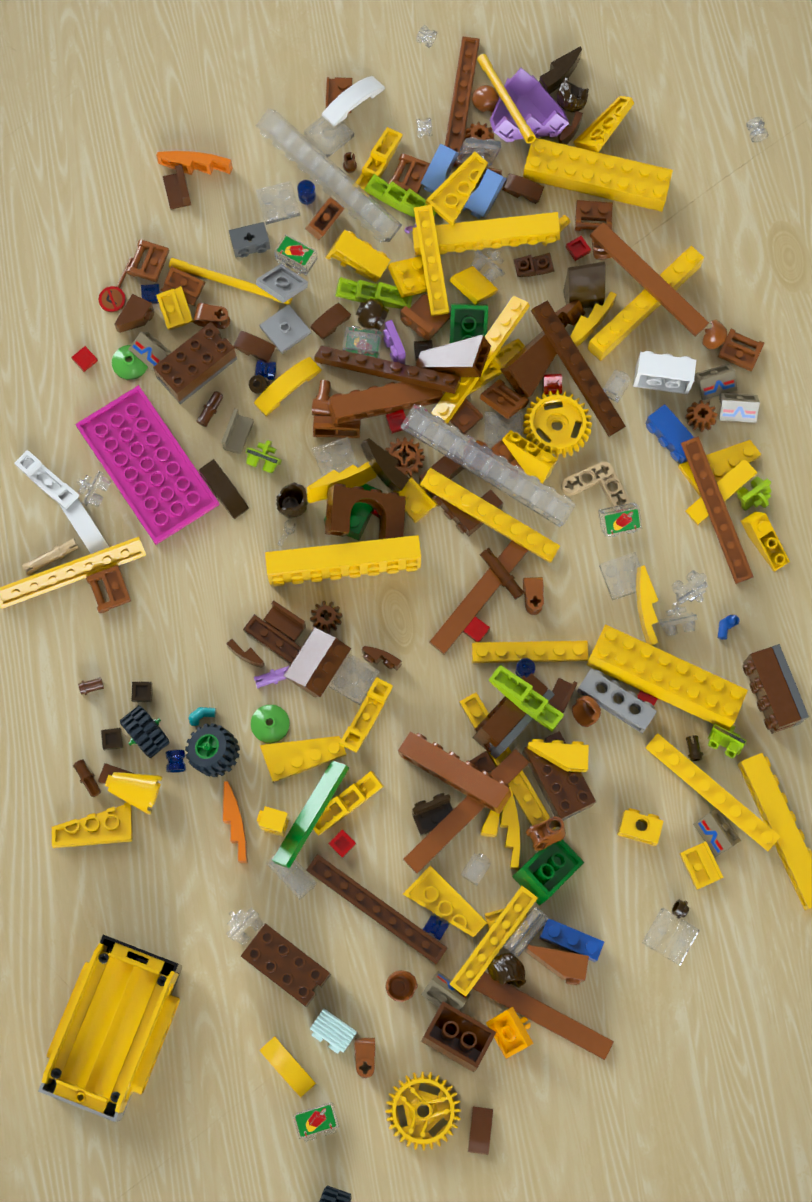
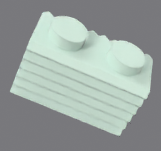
M324 1008L310 1028L313 1031L311 1035L320 1042L323 1039L329 1042L328 1047L337 1054L340 1051L344 1053L357 1034V1031Z

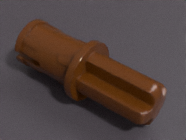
M213 392L208 403L204 404V409L196 420L201 426L207 427L212 416L217 413L216 409L223 399V395L220 392Z
M84 759L75 762L73 767L81 779L80 783L85 785L91 797L98 796L101 790L94 779V773L90 772Z

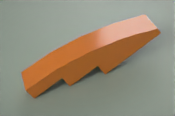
M193 151L157 152L156 154L159 164L175 169V166L182 165L184 173L192 175L194 169L210 175L213 169L231 174L233 169L231 159L213 154Z
M224 781L223 822L231 824L230 841L238 843V862L248 863L247 841L242 815L229 782Z

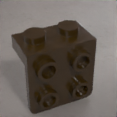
M440 793L434 796L432 801L426 803L423 800L414 804L412 816L420 836L431 832L453 810L449 794Z

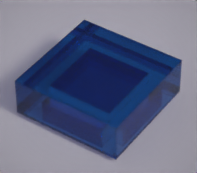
M141 285V297L152 304H158L156 295L160 293V285Z

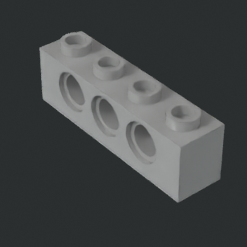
M590 669L577 692L583 696L594 698L601 708L643 734L657 712L654 709L655 707L647 701L642 702L639 700L634 692L629 690L627 692L622 689L618 682L606 679L601 671ZM603 685L606 688V692L599 693L596 686ZM613 696H620L623 702L621 704L615 703ZM629 707H637L639 714H632Z

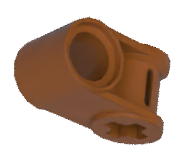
M205 303L197 304L193 320L194 324L205 327L208 323L212 322L219 329H225L230 325V317L225 307Z
M543 577L523 578L526 611L531 615H537L542 611L544 604Z
M554 816L529 827L526 835L531 838L534 850L540 851L564 839L566 830L563 820L560 817ZM554 827H560L557 831L552 830Z
M355 1038L356 1070L362 1078L371 1077L375 1070V1038ZM363 1063H367L371 1067L367 1074H364L363 1070H359Z

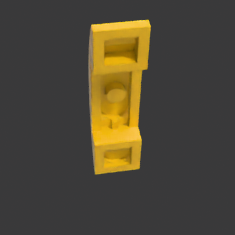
M311 357L300 361L268 386L255 400V406L265 416H268L280 406V402L305 381L309 382L322 369Z
M378 677L375 678L355 718L339 742L340 745L355 753L358 752L385 705L393 685Z

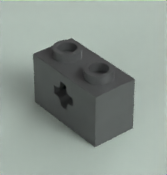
M264 222L229 230L235 258L247 257L252 253H263L270 249Z

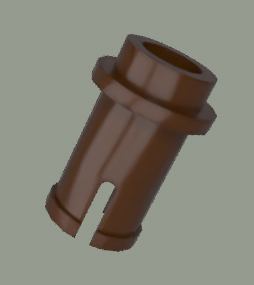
M347 152L344 155L343 169L348 173H352L356 170L357 163L355 155L352 152Z
M101 677L86 682L82 680V683H78L81 695L85 694V696L89 692L104 689Z

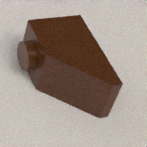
M132 294L114 323L117 332L121 333L145 326L154 316L152 303Z

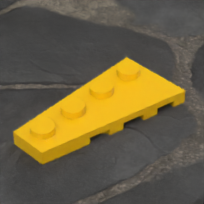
M619 96L573 141L574 145L577 148L599 152L634 105L633 99L631 97Z
M474 152L426 199V204H432V209L453 226L488 167V162L478 153Z
M748 440L710 453L706 457L715 480L718 482L741 461L746 459L750 464L759 458L761 453L753 442ZM688 461L679 464L678 468L699 496H701Z
M340 736L260 745L273 783L347 755L344 746L339 744L341 741Z
M126 802L124 805L111 807L97 814L92 813L78 820L74 819L52 826V847L61 848L132 842V805Z
M431 865L403 893L406 897L472 937L488 923Z

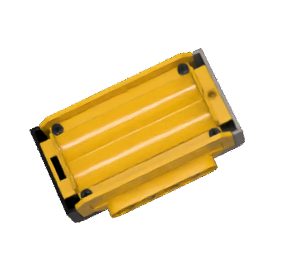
M103 934L100 940L101 943L94 950L90 962H85L50 1044L47 1052V1058L50 1059L43 1073L42 1083L38 1092L111 1121L118 1122L121 1121L132 1093L136 1092L142 1095L180 1002V998L172 995L180 976L182 965Z

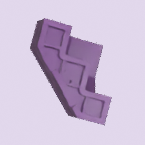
M522 67L511 79L507 78L504 87L536 138L543 136L557 137L569 124L564 110L534 75L531 76ZM499 97L490 118L493 132L505 142L524 139L517 124Z

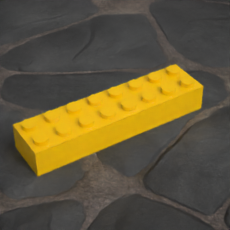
M536 138L530 145L523 177L537 183L662 212L673 170Z
M419 535L271 551L265 552L269 584L283 586L289 582H292V584H302L307 580L320 582L325 578L339 580L343 576L357 578L361 574L375 576L379 575L380 572L394 574L399 572V570L416 571L418 568H421V550Z
M606 624L586 664L593 669H597L606 675L728 731L735 723L748 691L741 686Z

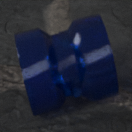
M310 180L301 181L297 186L298 199L303 204H312L316 199L315 185Z
M257 360L255 375H261L268 380H275L276 362L265 363L262 360Z
M521 659L517 663L515 674L520 678L523 676L527 678L531 673L534 675L536 666L531 659Z
M184 750L165 752L166 759L168 760L166 772L179 773L186 771V764L183 762L185 758Z
M432 913L423 930L427 933H433L434 937L440 941L450 923L446 920L441 921L438 915Z

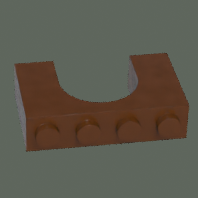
M452 449L430 468L451 480L465 469L466 462ZM428 470L419 476V483L422 482ZM420 486L425 493L428 492L432 496L431 499L435 502L436 506H441L445 510V516L449 520L453 519L455 521L457 529L462 534L466 533L469 537L484 524ZM491 489L481 497L501 510L503 508V502Z
M340 483L334 484L328 489L325 534L341 537L348 534L351 509L355 503L362 502L372 506L378 513L380 519L379 539L404 537L405 496H399V493L396 492L382 493L378 489L368 491L359 486L349 488L345 484Z

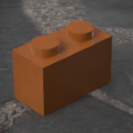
M330 197L306 226L305 230L320 240L345 208Z

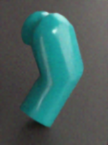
M197 708L189 715V724L191 726H198L203 717L215 718L216 708Z

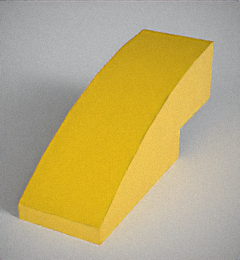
M276 1036L259 1050L300 1098L316 1084Z

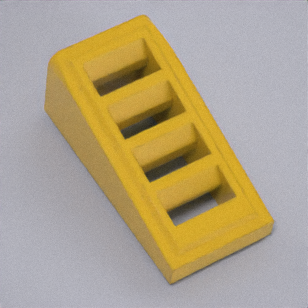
M490 810L480 835L494 838L497 836L500 814Z

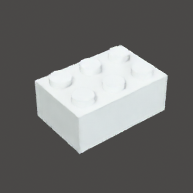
M651 351L640 352L635 367L633 387L688 394L694 382L696 360L687 356L680 358L673 357L671 354L659 355Z

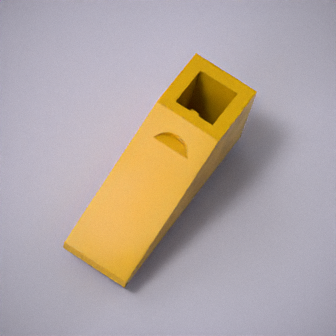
M510 430L503 437L502 441L524 472L543 484L550 476L558 459L551 453L539 448L533 442L521 437L520 434Z
M755 511L741 520L748 537L774 572L790 562L766 513Z
M532 739V742L527 744L529 750L565 771L586 772L588 770L589 745H584V742L573 741L572 744H564V741L553 740L552 743H544L542 739Z

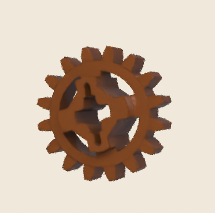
M406 437L403 438V441L396 438V444L390 442L391 448L386 447L385 451L398 460L397 464L400 467H395L403 474H408L410 477H412L413 471L418 474V467L423 468L421 461H425V456L422 455L424 450L419 449L420 443L413 444L414 439L408 442ZM404 452L406 456L405 463H403L402 457L404 456Z

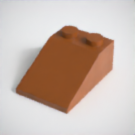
M532 945L525 947L527 954L559 978L566 980V984L580 985V982L585 981L589 956Z

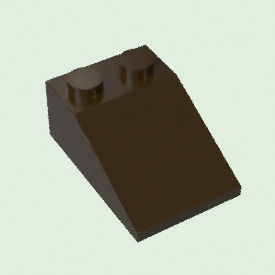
M605 262L568 268L563 290L566 305L575 300L580 301L583 309L590 307L593 309L596 303L601 306L604 304Z

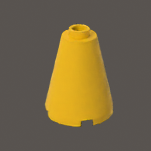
M114 772L112 776L108 775L105 786L108 787V792L151 815L152 810L149 807L152 808L155 804L161 786L157 782L161 781L163 777L159 775Z

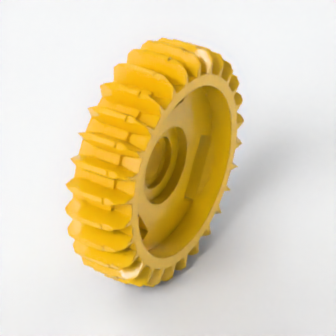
M558 390L556 395H553L550 391L548 397L543 393L542 400L536 397L535 403L531 401L530 408L527 407L526 409L527 414L523 418L526 420L523 422V427H526L523 432L528 434L526 440H531L542 450L555 454L557 459L559 454H562L563 458H565L567 452L572 456L573 450L578 453L580 447L583 448L585 446V442L589 439L588 435L591 434V429H589L592 427V422H589L591 415H587L589 409L583 410L585 403L579 405L580 398L573 400V394L567 397L566 391L563 395H560ZM550 405H562L560 408L544 409V407ZM559 422L562 425V429L554 430L552 424ZM575 422L581 423V427L575 439L571 437ZM539 429L551 442L544 441L536 431Z
M424 1071L421 1072L420 1077H417L414 1072L413 1079L406 1075L407 1082L404 1083L399 1080L401 1087L393 1086L396 1093H389L393 1100L386 1101V1104L391 1106V1109L385 1110L386 1113H391V1117H388L386 1121L393 1122L389 1129H396L393 1134L394 1137L399 1134L401 1135L400 1143L405 1139L407 1140L406 1147H409L411 1142L414 1143V1150L418 1148V1144L422 1146L423 1151H425L427 1144H429L432 1150L433 1143L435 1142L440 1147L441 1139L448 1142L447 1133L452 1136L454 1135L450 1129L452 1127L458 1128L454 1120L461 1119L455 1116L456 1113L461 1112V1109L455 1108V1105L459 1104L460 1100L453 1099L457 1092L450 1093L453 1086L450 1085L446 1088L447 1080L439 1082L440 1075L432 1079V1072L429 1073L428 1077H425ZM420 1083L440 1088L438 1096L418 1090ZM422 1104L427 1105L429 1108V1114L426 1117H420L417 1113V1108ZM396 1106H404L408 1126L401 1127ZM444 1117L448 1123L432 1137L429 1131Z

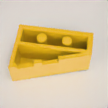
M346 230L335 240L325 257L329 260L335 258L341 261L340 265L343 267L349 265L355 268V273L374 282L381 278L390 262L385 253L375 250L370 243L358 239L353 232Z

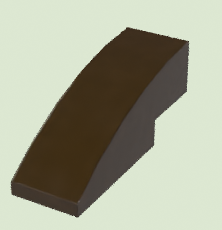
M581 46L551 62L550 71L540 76L539 82L549 94L558 89L565 78L571 76L580 61Z
M368 438L362 441L361 447L377 476L393 492L402 491L410 478L395 467L398 460Z
M214 459L199 469L202 478L233 519H236L249 509L237 489Z

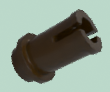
M693 735L694 744H692L691 736L686 737L689 750L688 758L691 761L702 760L704 754L700 750L698 736Z

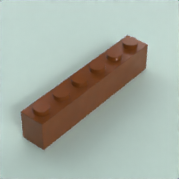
M390 382L381 387L372 386L367 390H353L343 395L341 393L334 394L329 398L328 408L333 424L337 425L393 413L402 409L407 410L435 404L440 401L443 393L440 390L409 383Z
M410 731L398 749L403 759L498 814L501 813L512 795L510 786L502 780L498 782L492 779L493 776L484 770L480 772L471 762L459 760L460 757L451 751L447 753L438 743L433 742L432 744L426 741L427 738L422 734H414Z

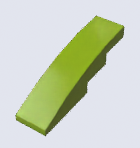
M375 174L364 189L380 201L414 218V207L427 205L426 200L410 188L405 191L393 181L388 184Z
M342 277L338 279L335 294L336 297L356 302H366L368 299L374 298L381 301L384 307L403 309L405 306L410 309L413 297L412 295L401 298L396 286L382 282L374 284L360 279L356 282Z
M499 665L490 677L489 682L503 695L551 732L554 731L564 717L563 713L548 704L549 700L532 690V685L502 665Z

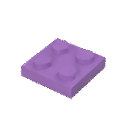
M393 321L385 322V330H383L386 348L390 347V357L393 362L405 364L406 352Z

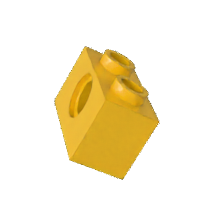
M267 806L264 807L263 811L260 810L257 817L260 829L282 837L285 836L290 820L288 813Z
M629 808L622 813L617 835L656 846L659 842L664 821L660 820L657 815L648 814L646 816L640 814L639 810ZM636 822H643L646 826L645 830H638Z

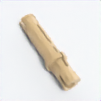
M72 538L60 546H54V549L22 566L27 575H30L59 558L61 560L64 559L65 555L78 550L79 547L75 539Z

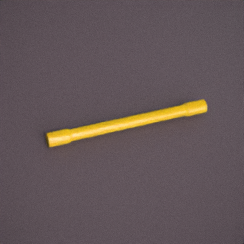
M481 54L477 61L517 124L526 143L534 142L536 136L530 126L527 125L505 89L487 55Z
M170 259L169 268L172 266L185 273L216 281L282 303L256 284L201 268L179 259ZM290 298L289 300H287V301L284 302L283 304H287V305L289 304V305H290V304H291V301H292V298Z

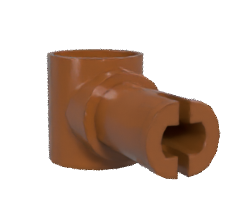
M328 380L320 381L318 395L316 399H313L312 415L331 416L328 408L331 382Z

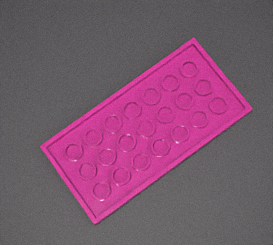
M139 385L75 424L155 545L220 505Z

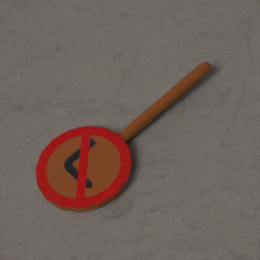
M130 257L117 286L106 287L99 294V305L106 312H117L125 305L126 297L120 287L127 274V267L132 263V257Z

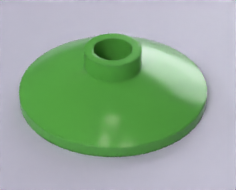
M131 345L122 346L112 357L114 372L126 380L141 377L148 368L145 363L128 350ZM132 358V361L127 362L126 359Z
M276 705L260 707L255 711L251 719V730L254 736L265 743H275L283 739L288 733L290 726L287 713ZM269 719L273 720L271 726L266 724V721Z

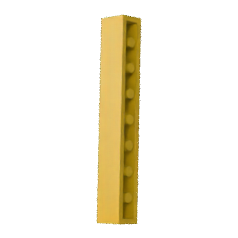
M558 212L454 223L453 226L450 224L435 225L440 255L454 251L461 253L466 250L479 251L491 247L498 249L502 246L516 247L520 244L535 245L538 242L553 243L560 240ZM414 227L415 255L421 256L417 227Z
M690 246L660 276L673 289L677 290L701 267L704 256L693 246ZM644 289L589 341L588 350L597 359L602 361L661 304Z
M763 753L757 754L741 761L737 765L764 823L781 836L775 843V847L805 911L812 908V851L809 847H806L803 841L805 840L804 834L795 824L796 817L793 811L788 809L787 797L783 792L781 793L778 787L779 780L775 774H772L769 768L771 763L768 757H764Z

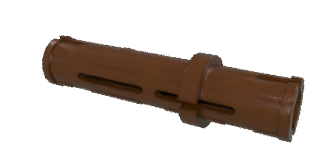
M490 548L484 550L480 556L502 582L501 585L506 587L515 600L517 597L522 596L524 591L514 580L515 577L509 574Z

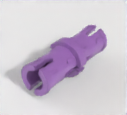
M289 666L275 671L272 669L269 673L255 676L254 680L257 689L272 683L278 684V681L287 679L283 675Z

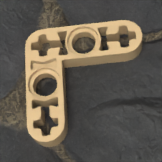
M607 462L593 465L567 477L562 482V492L567 496L575 495L600 484L614 511L617 513L624 512L629 507V498L612 466ZM601 468H603L604 470L607 469L606 475L604 473H600L597 475L596 479L595 474L599 473ZM590 475L592 481L585 483L582 481V476ZM576 478H578V484L574 485L573 490L566 488L567 483L573 485L577 481ZM614 483L617 486V490L611 492L607 489V485ZM618 494H619V496H618L619 500H620L621 502H623V501L625 502L624 505H623V507H622L621 505H618V506L616 505L617 502H618V499H617L616 495H618Z

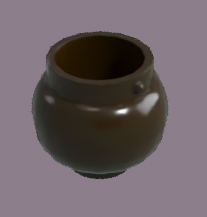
M370 298L366 302L362 301L356 312L358 323L365 329L379 331L389 309L385 308L381 301Z

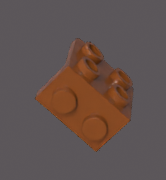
M423 294L410 309L405 306L401 310L400 320L404 325L413 329L421 338L429 341L450 319L451 314L431 316L428 295Z

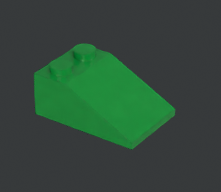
M451 303L449 344L479 335H484L485 337L488 325V305Z
M366 483L360 486L363 487L364 490L368 491L372 489H377ZM362 502L353 505L350 514V529L346 536L358 541L360 540L372 515L371 513L374 509L372 506Z
M562 839L538 851L512 877L520 886H523L538 897L535 902L540 906L585 862Z

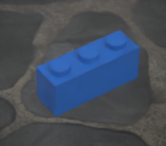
M664 404L648 416L645 423L646 428L651 434L654 433L657 436L662 447H666L671 452V457L676 462L678 461L682 464L687 461L681 443L695 437Z
M549 918L545 921L539 939L569 952L589 956L588 960L593 962L598 961L604 945L602 940Z

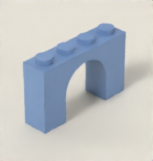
M443 144L439 145L421 181L426 191L433 193L450 176V172L460 153ZM487 169L478 188L471 194L462 210L465 211L467 208L472 211L471 215L479 219L481 216L487 218L506 178Z

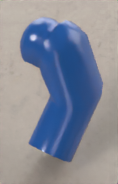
M728 615L720 620L718 639L726 640L728 630L739 624L740 619L737 615Z

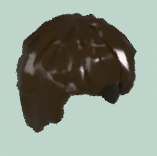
M565 78L557 92V103L564 110L573 113L580 111L587 103L589 89L577 87L569 82V78Z
M295 482L283 487L280 494L276 496L277 510L289 519L301 516L307 510L309 502H307L306 489L303 485Z
M510 953L500 954L495 957L487 968L491 978L495 981L498 980L501 985L507 982V984L520 988L526 983L524 965L517 957Z

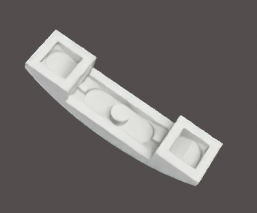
M373 76L364 78L341 93L324 110L322 116L335 127L347 118L348 112L367 98H374L385 90V87Z
M28 450L14 463L39 488L65 509L79 497L78 493L66 483H63Z
M78 498L67 509L60 505L91 554L109 548Z

